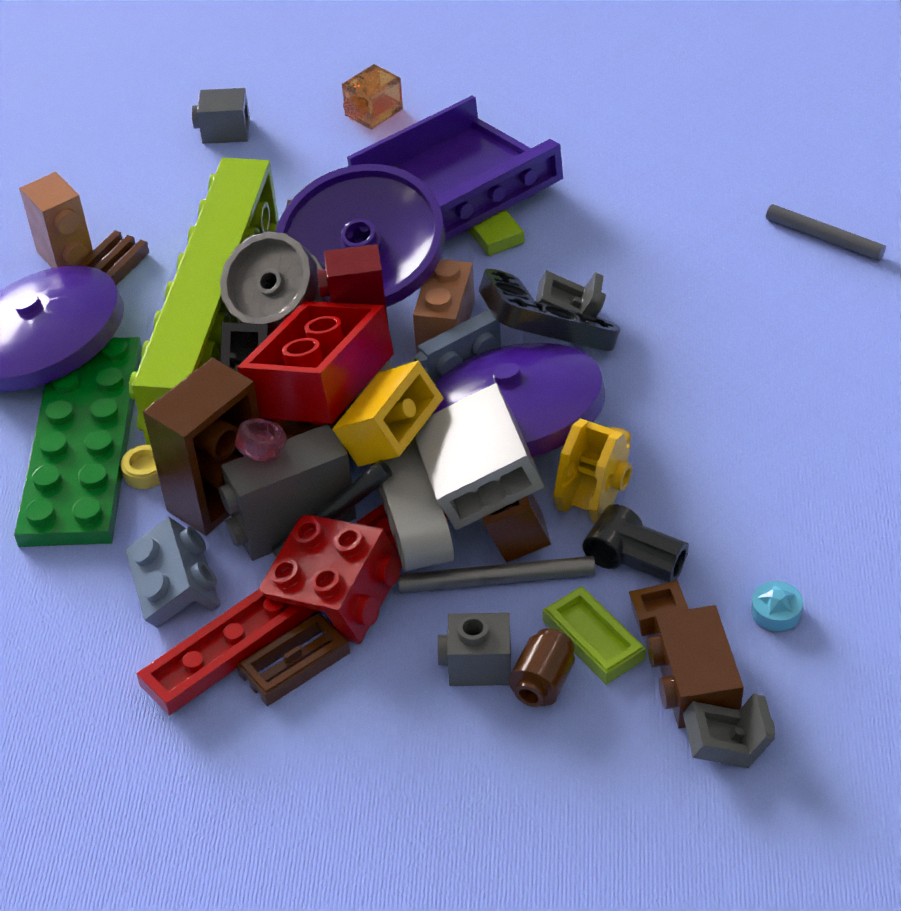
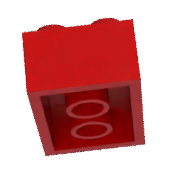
M303 301L237 367L238 373L254 381L260 418H269L274 422L292 420L311 422L313 425L332 424L394 355L384 305Z

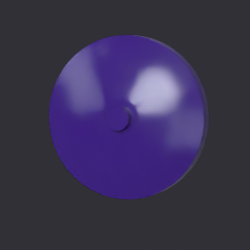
M382 164L352 165L331 171L312 181L289 202L276 228L277 233H285L301 243L310 254L314 255L324 265V251L378 244L386 308L407 298L428 280L441 259L446 237L441 208L430 188L413 174Z
M62 266L31 274L0 290V391L25 390L52 382L81 367L106 346L116 333L124 312L122 297L113 279L108 274L88 266Z
M554 343L515 344L473 356L441 376L434 384L444 399L432 414L497 383L515 416L531 456L535 457L563 446L572 425L580 418L594 422L605 402V388L597 363L586 353L578 349Z

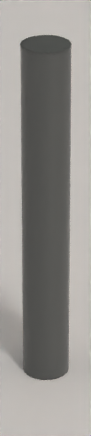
M774 204L769 206L766 213L767 220L878 261L882 259L886 250V245Z

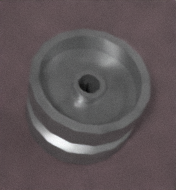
M268 231L257 234L238 245L225 262L220 279L222 300L229 312L243 323L268 324V337L303 301L330 302V296H320L317 270L326 269V267L319 259L310 254L301 243L285 233Z

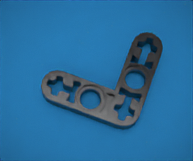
M485 269L479 286V293L498 322L517 330L598 350H614L621 330L618 325L600 317L536 302L521 280L514 275L496 269Z

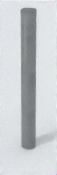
M594 556L403 573L400 574L398 581L401 594L592 576L596 574Z

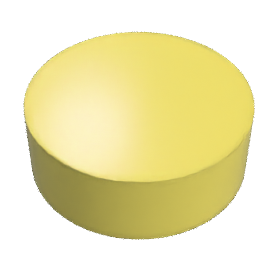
M140 445L125 453L121 460V469L124 480L129 486L137 489H149L160 484L151 445Z

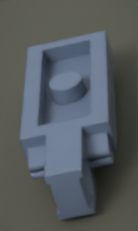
M486 310L418 345V354L400 366L419 361L433 383H435L441 376L463 363V361L483 352L500 348V322L494 318L491 310Z

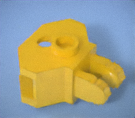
M581 418L572 425L560 454L553 498L557 510L566 513L572 506L589 511L591 522L596 523L605 508L613 505L618 491H623L626 488L632 474V464L627 463L631 447L630 432L623 428L605 427Z

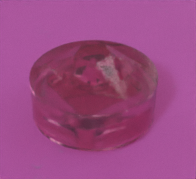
M254 418L240 424L235 439V446L240 453L250 459L260 462H272L281 458L287 436L277 424L265 419Z

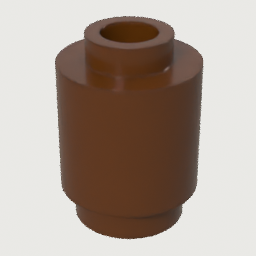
M545 628L528 639L508 679L510 688L519 701L531 707L549 706L556 702L575 662V646L566 634L555 629Z

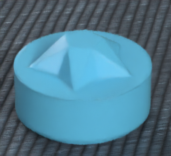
M771 581L756 588L752 596L751 615L759 626L770 631L780 632L792 629L799 623L803 609V598L794 586L785 582Z

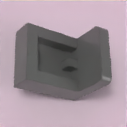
M546 270L539 281L536 302L597 316L603 307L606 294L601 292L604 276L595 272L587 285L583 287Z
M753 694L739 710L693 701L683 712L692 757L696 759L749 768L775 739L774 722L770 716L764 695Z

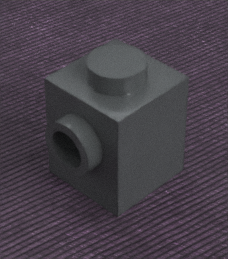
M245 88L200 90L198 105L192 106V122L194 129L200 128L202 144L248 142L250 115Z
M510 613L448 614L447 635H438V665L448 666L449 686L509 685L508 679L511 674Z

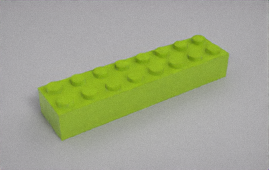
M222 157L216 174L210 175L208 194L206 199H201L197 222L195 226H190L188 231V245L185 252L180 253L178 256L176 275L173 281L167 283L165 303L162 310H158L155 314L154 331L150 340L144 342L141 364L137 372H132L129 381V394L131 399L136 400L138 408L137 427L139 431H143L146 445L151 444L143 411L212 357L218 361L221 360L222 322L243 323L229 312L223 302L220 279L225 262L238 245L251 236L268 231L276 232L279 218L270 160Z

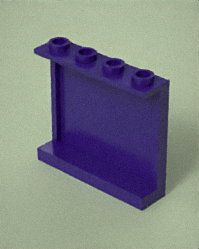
M473 95L347 157L348 166L359 164L388 165L405 170L423 181L433 192L441 208L445 224V241L564 179L561 146L559 143L548 139L533 148L526 146L479 119L476 97Z

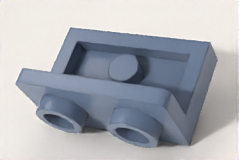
M167 517L125 549L144 620L156 628L193 601L200 603L211 611L220 605L215 590L217 579L209 568L204 554L206 550L205 541L194 528L190 526L185 528L172 518Z

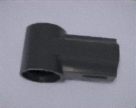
M613 504L605 508L583 540L582 547L586 556H594L595 564L602 568L616 569L622 563L666 582L676 581L682 572L688 555L689 543L643 526L639 516L631 509Z

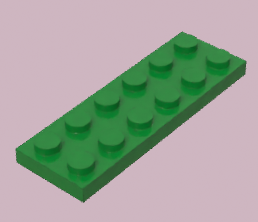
M114 337L98 354L81 367L45 384L14 533L18 547L111 544L113 542L123 478L121 460L127 452L135 399H131L129 394V381L132 372H137L140 366L142 354L140 337Z

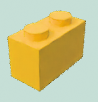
M419 361L379 372L332 430L358 467L376 463L379 460L384 461L400 457L444 398Z

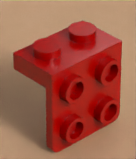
M304 515L295 524L263 579L260 591L269 600L326 612L337 631L347 641L361 644L369 627L377 620L379 609L390 588L397 582L402 564L399 555L383 529L313 515Z

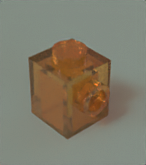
M375 64L342 83L345 116L371 130L403 110L401 78Z

